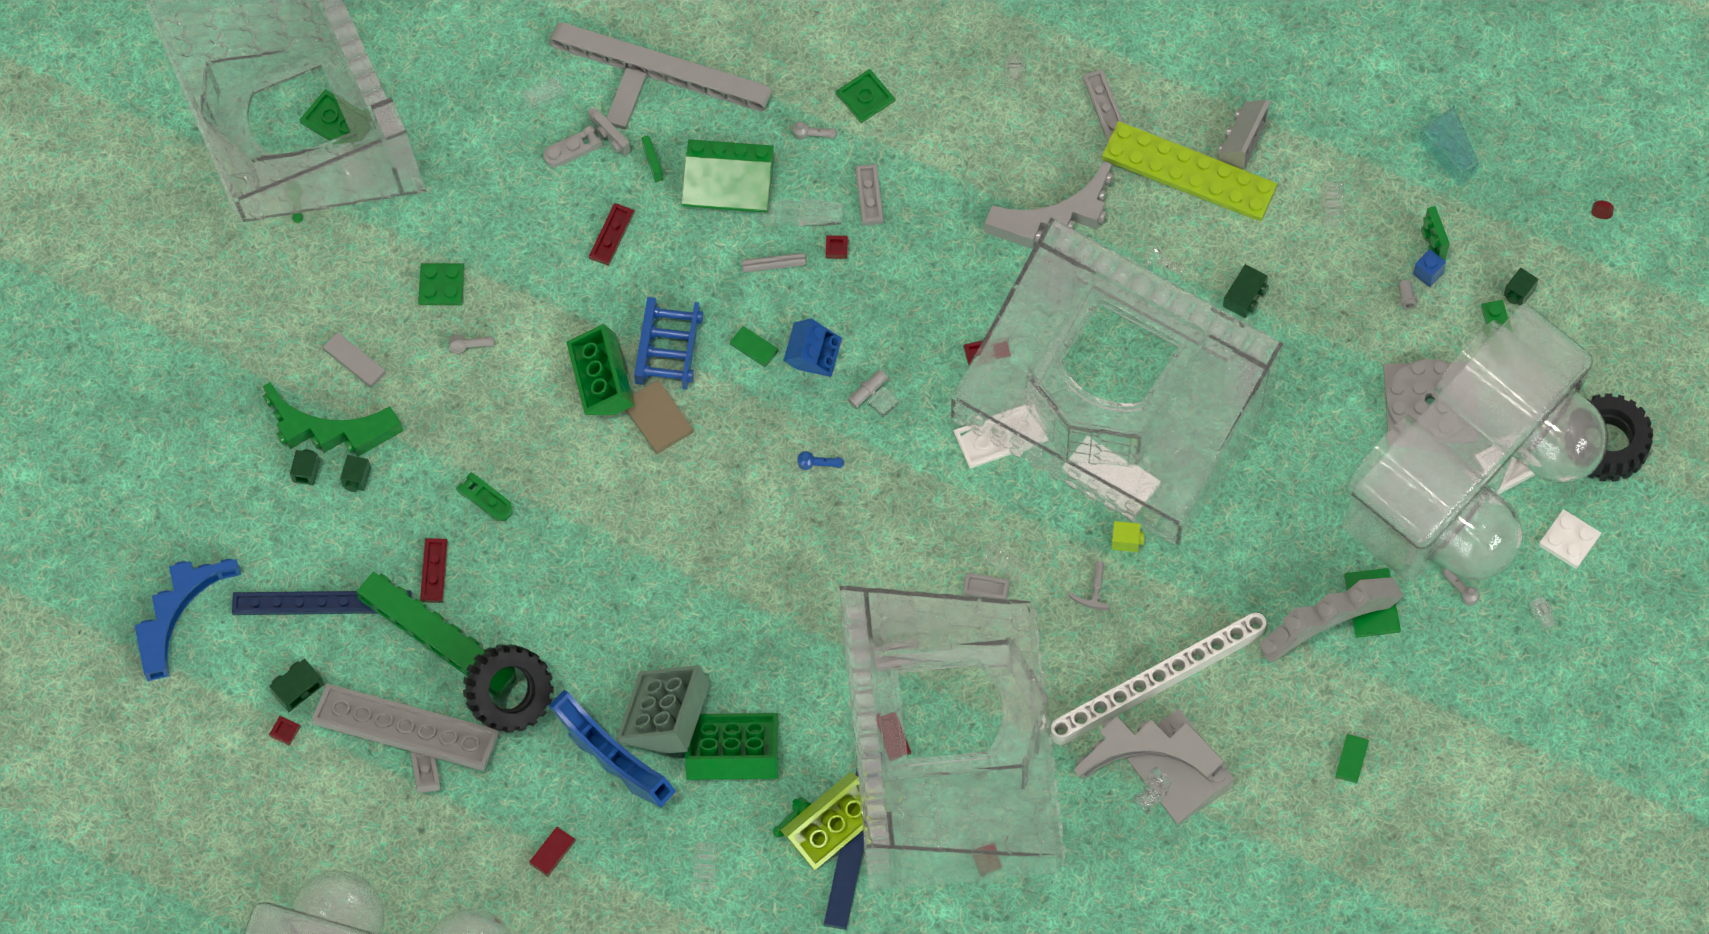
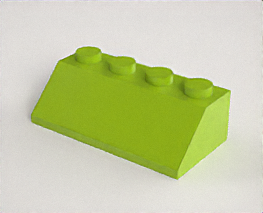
M850 771L780 831L813 870H816L885 811L862 781Z

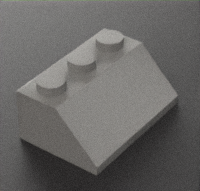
M1269 100L1245 102L1242 109L1238 108L1234 116L1235 124L1234 126H1229L1225 135L1227 140L1225 144L1221 143L1218 148L1217 155H1219L1220 161L1244 170L1268 121Z

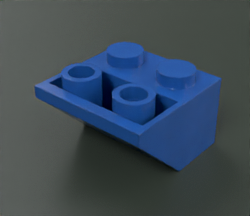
M812 318L794 322L783 361L797 370L831 377L842 338Z

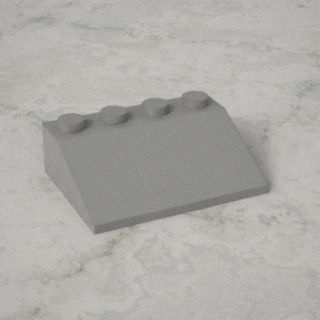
M1180 709L1158 723L1170 738L1173 736L1172 732L1174 729L1185 723H1188L1197 732ZM1143 754L1125 757L1177 825L1233 788L1234 778L1226 768L1211 781L1193 766L1168 756Z

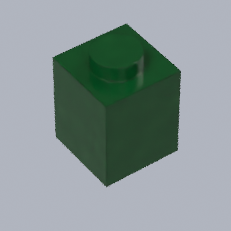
M1520 267L1506 285L1504 296L1510 303L1518 304L1522 307L1536 289L1539 279Z
M308 449L303 451L296 450L290 470L292 482L314 486L320 465L317 453Z
M347 455L340 477L342 486L346 490L351 492H357V490L364 491L371 469L369 459Z

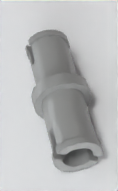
M878 369L871 378L860 384L861 387L847 398L849 403L857 409L869 396L872 397L876 394L875 391L888 380L887 375Z

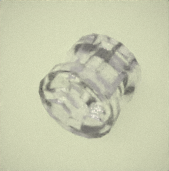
M1146 785L1141 793H1136L1133 796L1135 803L1146 814L1152 811L1154 805H1159L1162 802L1159 794L1150 785Z

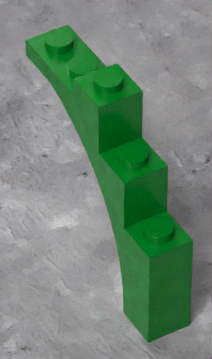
M271 382L263 386L265 402L269 407L273 405L276 410L273 412L279 422L277 423L279 432L276 435L281 444L286 443L289 449L311 439L315 448L320 447L323 453L344 442L350 453L354 451L356 456L359 457L403 432L401 422L390 406L366 417L349 420H329L308 415L290 406L280 398Z

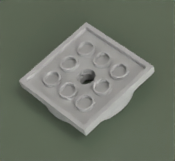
M1424 359L1412 363L1383 364L1388 446L1478 443L1472 362L1447 363L1441 360ZM1427 397H1433L1436 399L1437 403L1434 405H1429L1426 403L1425 399Z

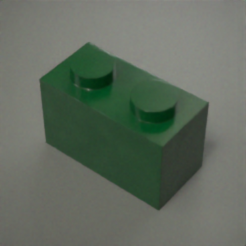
M1245 264L1226 293L1223 307L1246 319L1249 312L1253 314L1256 310L1259 296L1263 297L1269 288L1267 284L1268 275Z
M304 658L301 662H295L283 676H277L269 687L274 697L289 713L324 686L321 676Z

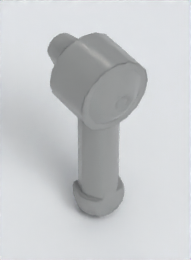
M802 121L796 122L792 127L793 137L797 140H803L807 136L829 137L830 139H834L837 136V131L834 128H811Z
M456 334L449 339L450 350L455 354H460L469 347H492L495 344V339L492 336L464 339L463 336Z
M1447 567L1443 570V576L1462 594V602L1467 606L1475 605L1479 598L1478 590L1475 587H1467L1454 573L1452 568Z

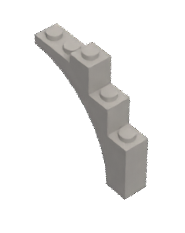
M1103 161L1097 174L1086 187L1059 204L1032 210L1006 209L992 205L985 221L984 232L1033 249L1036 242L1040 243L1043 232L1065 239L1067 233H1072L1075 222L1097 230L1099 223L1103 224L1107 215V211H1104L1105 202L1103 201L1106 195L1104 189L1106 184L1110 185L1114 173L1111 172L1112 164Z
M1393 577L1359 580L1346 592L1330 593L1314 606L1295 608L1282 619L1284 623L1261 641L1259 645L1269 663L1275 662L1316 634L1359 615L1389 609L1404 596Z
M1116 716L1114 719H1108L1103 724V729L1100 732L1106 739L1098 741L1093 746V751L1088 756H1083L1076 763L1077 767L1074 771L1085 780L1096 770L1114 760L1132 755L1154 754L1184 761L1198 769L1212 781L1228 764L1188 723L1176 727L1172 732L1173 736L1170 738L1152 719L1149 722H1143L1137 729L1138 733L1135 734Z

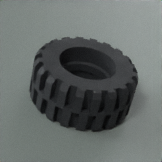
M1605 393L1604 397H1601L1600 394L1594 395L1591 401L1586 399L1581 402V406L1576 407L1570 417L1565 433V449L1567 453H1570L1569 459L1571 463H1577L1576 469L1580 472L1586 471L1587 477L1593 479L1596 476L1599 477V481L1606 482L1607 478H1611L1612 482L1619 481L1621 476L1623 479L1631 477L1632 472L1637 473L1641 469L1642 464L1645 463L1653 442V428L1650 427L1652 423L1648 416L1644 417L1646 411L1642 407H1636L1637 402L1632 399L1627 401L1623 395L1618 394V397H1613L1612 393ZM1600 424L1616 426L1626 434L1629 445L1618 451L1604 450L1591 440L1588 431Z
M499 644L494 648L489 647L485 649L482 655L478 654L474 658L475 662L473 665L469 664L467 671H469L468 676L464 677L463 684H466V689L463 690V697L467 699V708L472 711V715L482 724L497 731L514 733L515 730H526L529 725L534 726L538 723L537 719L544 717L547 713L545 708L552 702V699L549 698L550 693H554V686L550 684L553 678L551 673L547 671L548 666L536 653L513 644ZM504 667L519 669L524 673L527 680V692L524 699L512 709L497 707L489 696V685L492 677Z

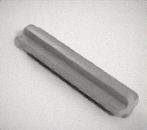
M794 253L742 260L743 272H754L802 266L806 264L805 254Z

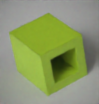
M1114 521L1111 550L1138 552L1139 545L1144 543L1145 532H1140L1141 524Z

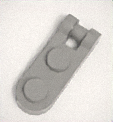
M588 126L582 132L547 147L543 155L545 163L550 167H558L601 148L603 143L599 137L597 138L594 126ZM589 139L590 142L588 144H584L583 141Z

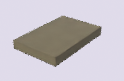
M659 380L633 394L632 398L635 406L625 410L656 454H659L694 432L692 426Z

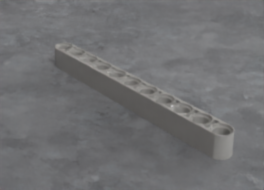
M562 22L556 24L549 40V44L553 48L623 70L630 68L644 72L649 78L691 91H697L714 98L717 97V99L759 112L764 111L772 93V90L764 84Z

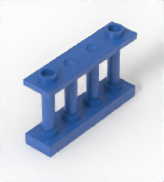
M647 297L634 372L635 384L644 385L645 378H649V376L682 379L683 389L687 390L688 382L692 383L694 376L691 364L697 327L703 321V311H700L698 302L694 303L693 312L660 309V306H657L656 298ZM662 317L691 321L690 332L657 328V326H654L655 319ZM656 337L688 340L687 351L654 348V345H651L652 338L656 339ZM653 356L685 360L684 370L653 368L647 365L648 359Z

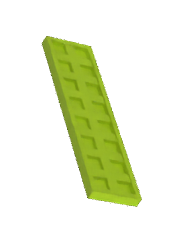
M1118 121L1102 155V160L1260 222L1278 184Z

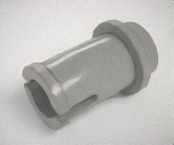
M1403 280L1398 284L1401 295L1400 304L1404 309H1412L1416 306L1417 298L1413 293L1412 282L1410 280Z

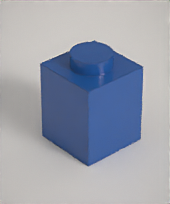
M1429 249L1415 263L1413 275L1431 287L1444 273L1446 261Z

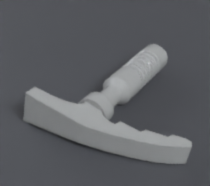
M1101 561L1095 562L1092 586L1094 592L1091 595V600L1080 598L1074 593H1069L1071 599L1091 609L1109 611V604L1099 602V589L1102 586L1104 563Z

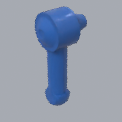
M803 451L798 455L797 463L802 470H809L813 466L841 468L844 465V460L841 457H814L812 453Z

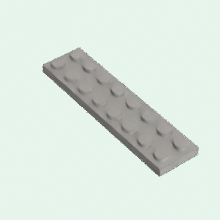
M327 684L312 717V724L481 771L485 770L499 736V731L490 727Z

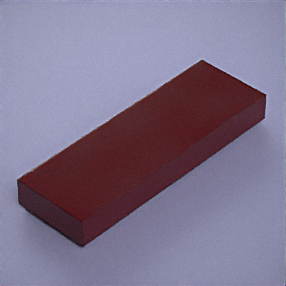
M617 203L613 204L589 254L590 260L607 266L610 265L634 215V209Z
M425 538L420 601L423 603H443L447 539Z

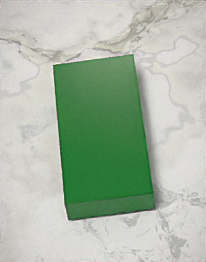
M648 135L641 137L642 147L655 183L662 181V169L651 138Z
M744 326L740 328L730 341L731 346L763 367H766L778 352L777 347Z
M1350 734L1346 735L1335 778L1358 783L1369 742L1368 739Z

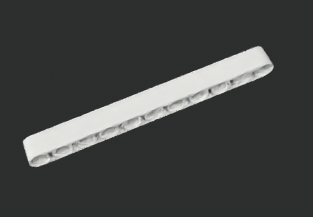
M1252 613L1057 718L1051 725L1052 741L1058 745L1066 744L1105 723L1108 719L1118 716L1258 640L1265 633V617L1260 613ZM1256 623L1259 624L1261 628L1254 629L1250 625ZM1238 634L1242 638L1238 640L1233 639L1231 635ZM1218 644L1222 649L1215 650L1211 646ZM1200 655L1203 657V659L1197 661L1194 660L1192 656ZM1180 665L1184 669L1176 671L1173 669V666ZM1155 676H1161L1164 678V680L1161 682H1157L1153 678ZM1137 686H1141L1145 690L1143 692H1137L1134 690V688ZM1116 697H1122L1125 699V701L1122 703H1118L1114 699ZM1102 707L1106 711L1104 713H1097L1095 709ZM1077 718H1083L1086 720V722L1084 724H1078L1075 722V720ZM1057 729H1064L1067 733L1059 735L1055 731Z

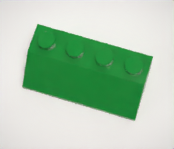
M602 324L566 342L585 415H616L635 406L617 336L610 328Z

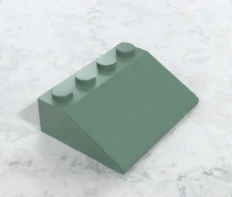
M695 665L640 671L616 741L663 753L687 752L710 685L701 667Z

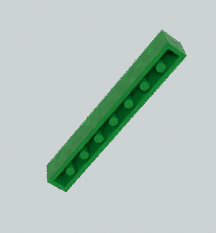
M373 571L356 591L361 602L466 676L469 673L467 671L469 664L473 665L475 662L474 658L478 654L482 655L484 653V649L479 646L480 644L471 636L467 638L461 634L462 631L456 625H449L444 622V618L439 613L427 610L426 605L422 601L410 598L405 589L400 586L396 588L391 584L390 579L383 574L378 575ZM504 667L496 672L490 681L489 692L498 699H501L517 679L515 668Z

